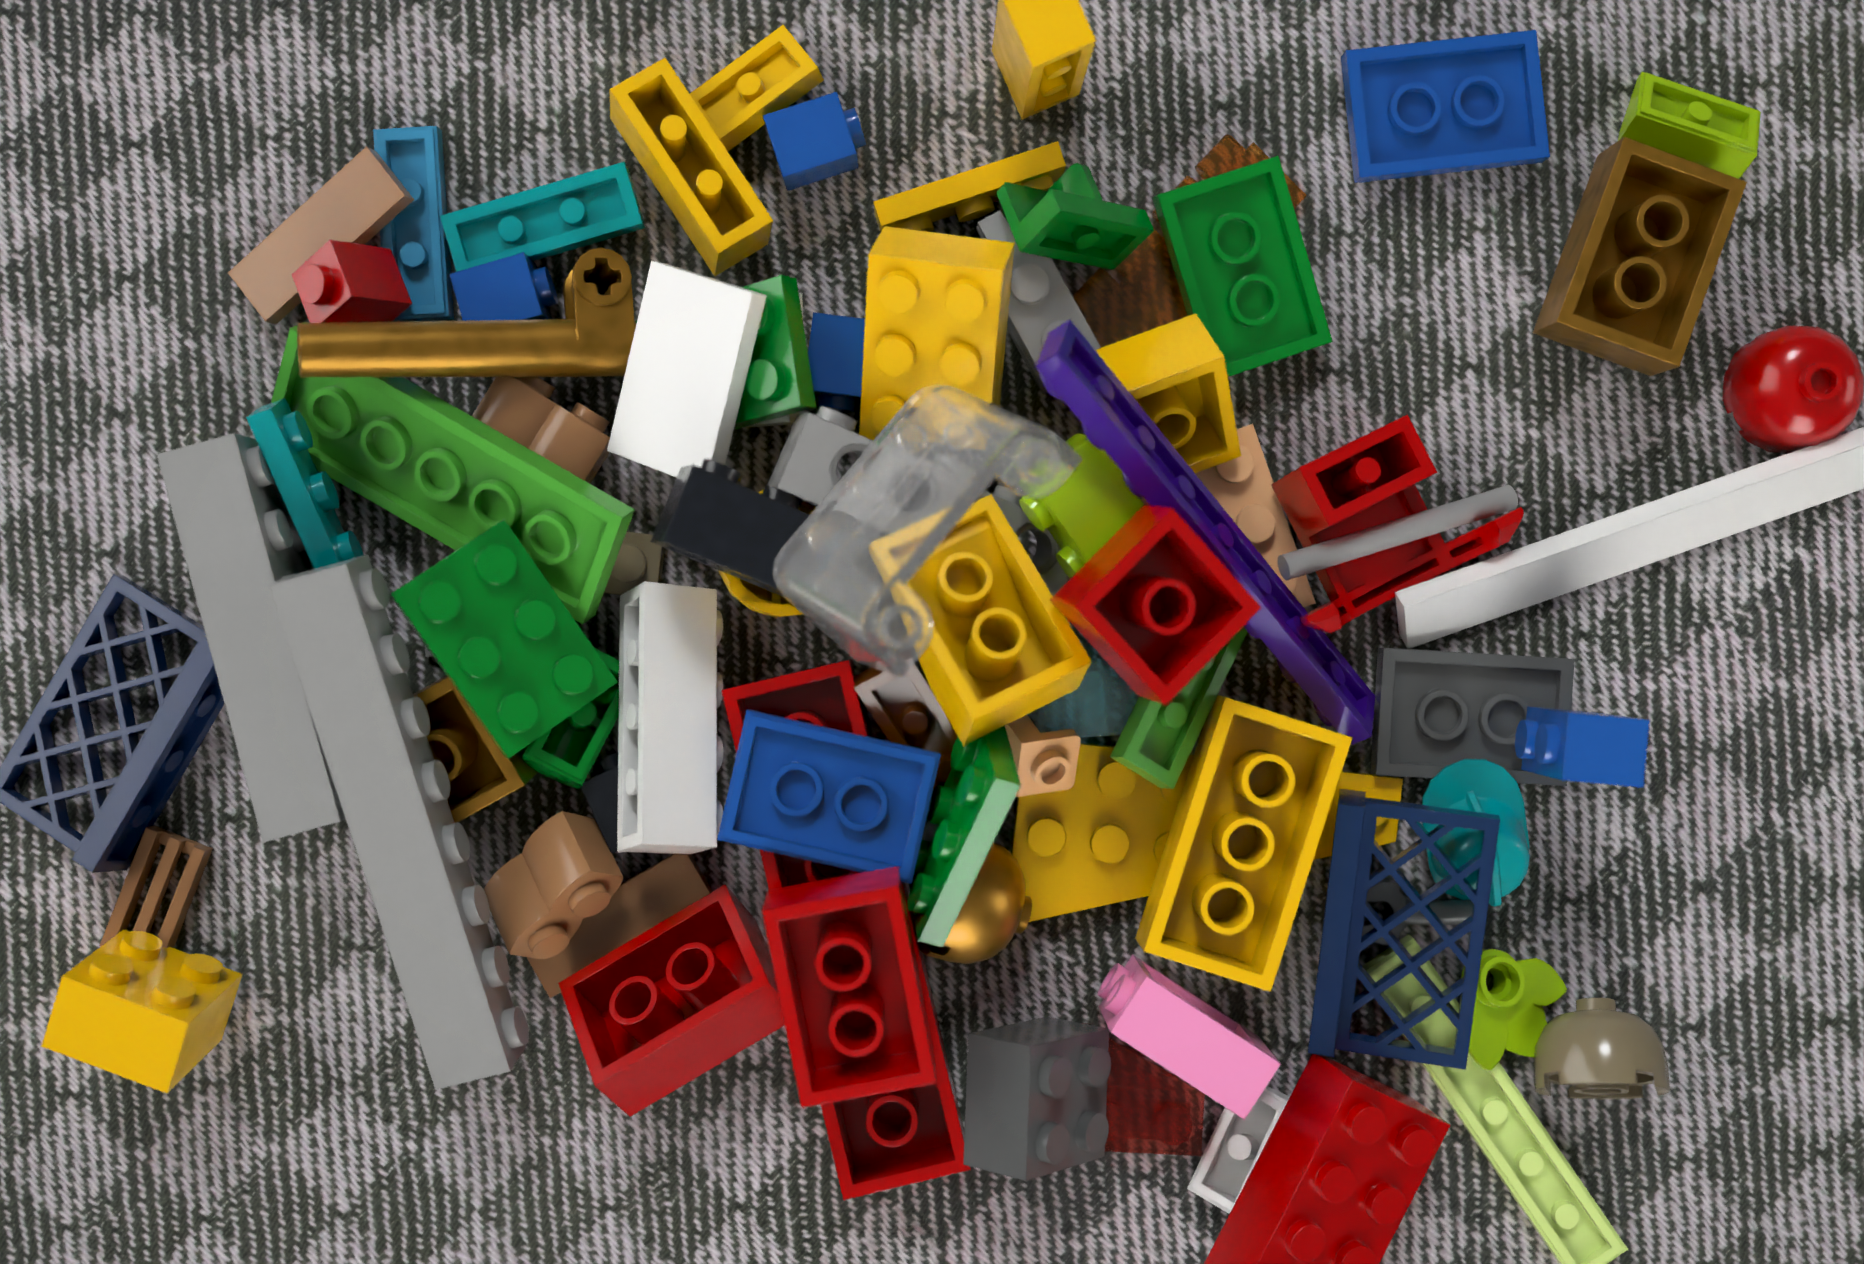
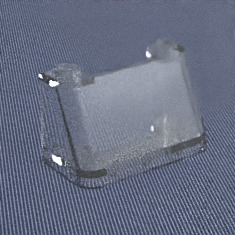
M943 384L921 388L905 402L781 548L773 567L775 585L785 599L856 661L902 678L925 650L932 637L933 629L929 608L906 585L907 582L994 478H997L1005 487L1019 496L1039 498L1050 495L1059 488L1083 458L1051 430L959 388Z

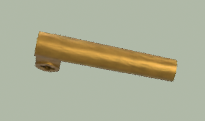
M591 249L581 255L564 281L565 319L298 323L297 347L300 377L625 376L636 328L631 282L632 275L629 265L621 255L610 249ZM590 274L596 275L598 285L608 287L604 295L598 294L595 284L585 283Z

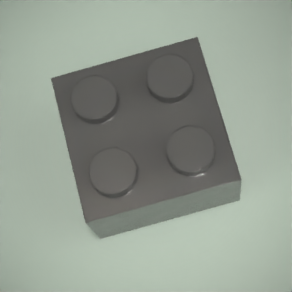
M1043 1017L968 1033L963 1165L1028 1181L1105 1157V1143L1109 1133V1124L1106 1118L1107 1079L1111 1070V1057L1108 1052L1109 1028Z

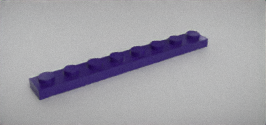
M1069 319L1048 332L1035 366L1039 370L1041 380L1048 392L1056 399H1063L1081 421L1083 431L1092 445L1097 449L1107 452L1121 469L1123 478L1130 491L1140 499L1145 498L1152 506L1172 507L1262 608L1244 625L1245 629L1252 637L1260 638L1275 655L1279 668L1286 679L1291 683L1299 684L1313 701L1315 711L1320 720L1328 727L1333 726L1338 733L1352 737L1350 746L1372 737L1375 695L1323 631L1302 625L1300 617L1308 612L1074 323Z

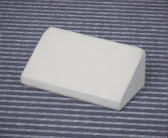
M1266 1086L1245 1120L1225 1107L1187 1189L1230 1214L1290 1096Z

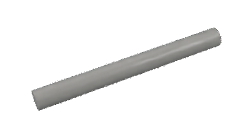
M1505 485L1279 555L1277 560L1278 568L1285 580L1297 578L1514 510L1518 506V497L1512 486Z

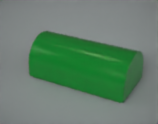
M596 648L595 650L618 682L529 744L522 757V760L534 770L552 780L573 788H580L583 785L619 716V660Z

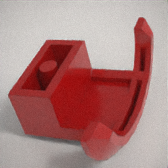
M1407 414L1297 468L1271 484L1300 543L1305 548L1428 510L1415 484L1437 473V470ZM1522 507L1501 515L1447 542H1444L1441 534L1437 533L1316 571L1330 601L1300 617L1302 625L1332 633L1358 616L1394 598L1395 592L1430 580L1509 542L1523 519L1524 511Z

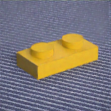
M782 25L692 91L690 95L726 150L730 151L765 125L763 115L789 107L823 82L824 79L818 66L786 27Z

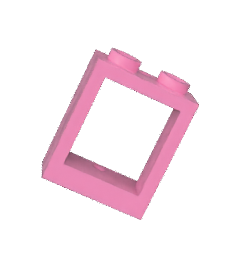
M1134 955L1131 956L1125 967L1119 963L1115 964L1098 990L1097 995L1103 999L1099 1009L1110 1033L1244 1120L1281 1065L1259 1036Z

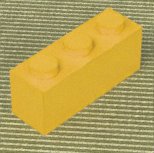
M998 0L992 53L1022 120L1080 94L1096 39L1079 0Z
M666 58L659 60L609 89L611 121L714 276L768 245L773 224L772 217Z

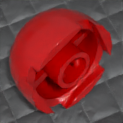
M1784 326L1758 335L1734 354L1724 375L1723 403L1727 414L1733 413L1736 423L1742 429L1738 432L1747 442L1768 452L1791 453L1834 439L1853 423L1863 402L1864 375L1857 355L1841 337L1820 327Z

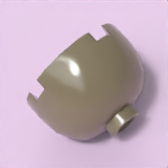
M1583 998L1576 1000V1011L1557 1015L1543 1028L1535 1045L1533 1064L1535 1092L1551 1096V1084L1572 1085L1567 1092L1568 1098L1611 1100L1643 1098L1642 1085L1648 1084L1655 1085L1658 1096L1670 1092L1668 1062L1660 1038L1653 1027L1637 1015L1616 1011V1001L1614 999Z

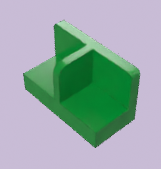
M1079 163L1072 164L1047 191L1005 182L996 192L1018 249L1023 253L1114 270L1154 231L1146 210L1103 201L1089 167Z

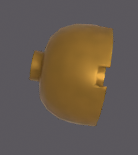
M993 842L943 948L918 941L919 949L923 954L948 962L976 963L995 956L1008 945L1015 933L1021 934L1024 932L1030 920L1032 900L1029 896H1025L1023 873L1017 859L1008 850Z

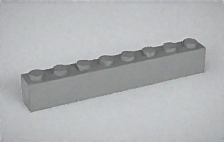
M367 554L294 574L269 584L270 592L435 1090L510 1072L528 1043L529 1031L527 1020L522 1009L519 1006H513L507 988L509 981L508 961L503 949L493 944L487 925L490 918L488 899L484 889L479 884L474 885L467 863L470 858L468 836L460 823H454L447 801L450 795L448 774L441 761H434L427 735L430 732L429 715L423 701L419 697L413 696L406 674L410 667L409 653L403 638L398 633H393L385 609L389 605V592L385 579L378 569L372 568Z

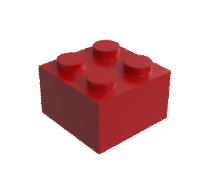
M1143 505L1050 599L1054 606L1137 695L1165 706L1262 608L1172 507Z

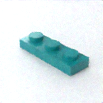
M625 162L440 216L456 272L522 252L533 261L646 228L630 172Z
M283 398L261 406L246 417L314 569L364 556L356 535L352 531L344 532L334 510L339 507V498L331 478L325 471L318 473L308 449L313 447V440L302 414L299 411L291 412L286 399Z

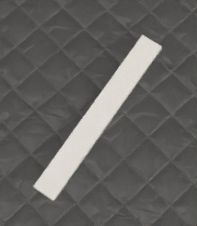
M1864 427L1395 592L1399 635L1407 649L1864 489Z

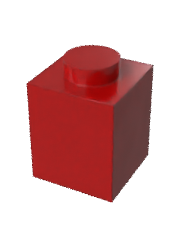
M330 239L291 274L310 323L392 322L412 305L392 250L389 248Z

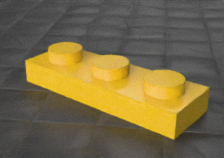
M1059 142L1038 147L873 201L874 213L880 232L884 226L932 232L934 230L932 222L956 214L959 222L980 218L995 210L993 202L999 201L996 192L1005 182L1047 191L1061 177L1066 168Z

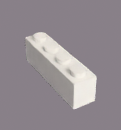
M644 581L620 595L617 852L693 854L717 847V837L723 816L722 804L717 799V772L723 760V743L717 735V708L723 696L721 691L723 690V680L720 673L717 672V645L723 633L722 614L717 610V589Z

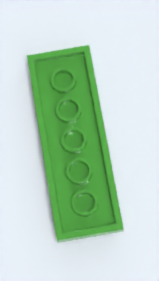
M297 325L290 328L271 403L285 398L291 412L299 411L302 414L313 440V447L309 448L308 451L318 471H325L330 478L454 550L461 548L504 519L574 620L584 624L596 615L635 509L404 377H300Z

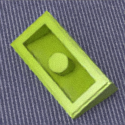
M1641 72L1637 78L1618 135V141L1626 137L1740 179L1757 156L1761 112L1694 88Z

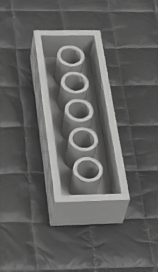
M233 433L157 454L262 842L346 820L269 588L271 583L312 569L305 547L256 439Z

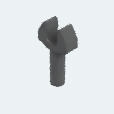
M1383 879L1368 890L1366 901L1386 902L1388 913L1385 919H1383L1384 921L1410 903L1411 899H1407L1400 893L1397 882L1391 879ZM1433 900L1428 904L1444 925L1460 924L1472 915L1473 910L1471 900ZM1419 910L1391 931L1399 940V935L1408 925L1431 924ZM1364 921L1362 934L1365 935L1375 928L1370 921ZM1383 937L1375 941L1381 945H1389Z

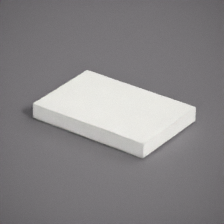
M651 261L607 451L676 478L681 467L696 465L701 468L704 459L713 460L725 465L767 295L669 264Z

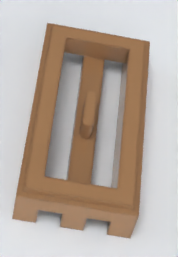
M155 825L146 827L99 946L104 945L123 929L127 930L160 844H163L166 847L133 931L150 933L181 852L188 854L189 858L158 934V938L163 942L162 947L174 948L213 848Z

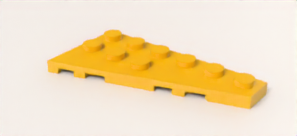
M1080 743L1075 783L1071 789L1017 797L1011 854L1017 859L1023 873L1025 896H1029L1032 900L1029 922L1149 896L1194 755H1189L1174 789L1159 788L1111 758L1110 755L1115 746ZM1342 771L1313 860L1332 856L1340 789L1366 792L1367 798L1401 802L1403 779L1394 776ZM1377 817L1374 839L1379 845L1396 842L1399 819Z

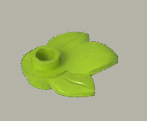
M1497 949L1482 950L1468 1053L1484 1070H1492L1500 1061L1505 1050L1516 1055L1534 1058L1535 1045L1543 1028L1547 1025L1543 1006L1554 1003L1567 991L1563 980L1551 965L1537 958L1515 961L1508 953ZM1465 966L1463 968L1461 978H1463ZM1488 971L1494 977V985L1490 991H1488L1486 985Z

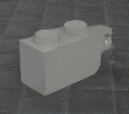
M1001 210L979 221L976 228L982 239L1015 243L1007 331L1044 395L1048 393V390L1045 388L1039 370L1035 366L1048 332L1070 319L1095 350L1101 347L1052 258L1020 252L1010 226Z

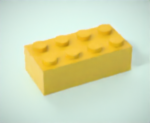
M1217 696L1203 725L1135 937L1144 952L1271 992L1352 737L1231 698Z

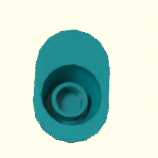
M1463 759L1445 766L1431 779L1423 795L1422 805L1499 815L1500 825L1489 905L1500 906L1501 897L1508 895L1516 889L1528 872L1530 860L1529 836L1523 797L1517 781L1504 767L1486 759ZM1422 822L1423 827L1428 833L1438 826L1437 824ZM1455 827L1438 839L1436 843L1453 864L1459 868L1480 853L1483 831ZM1427 847L1428 866L1433 880L1437 884L1447 877L1449 873ZM1478 869L1466 877V880L1474 889L1476 888ZM1458 884L1445 892L1462 900H1470Z

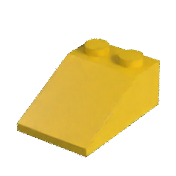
M992 494L874 548L873 554L929 686L963 746L1078 689L1092 661L1066 617L1050 601L1053 597Z

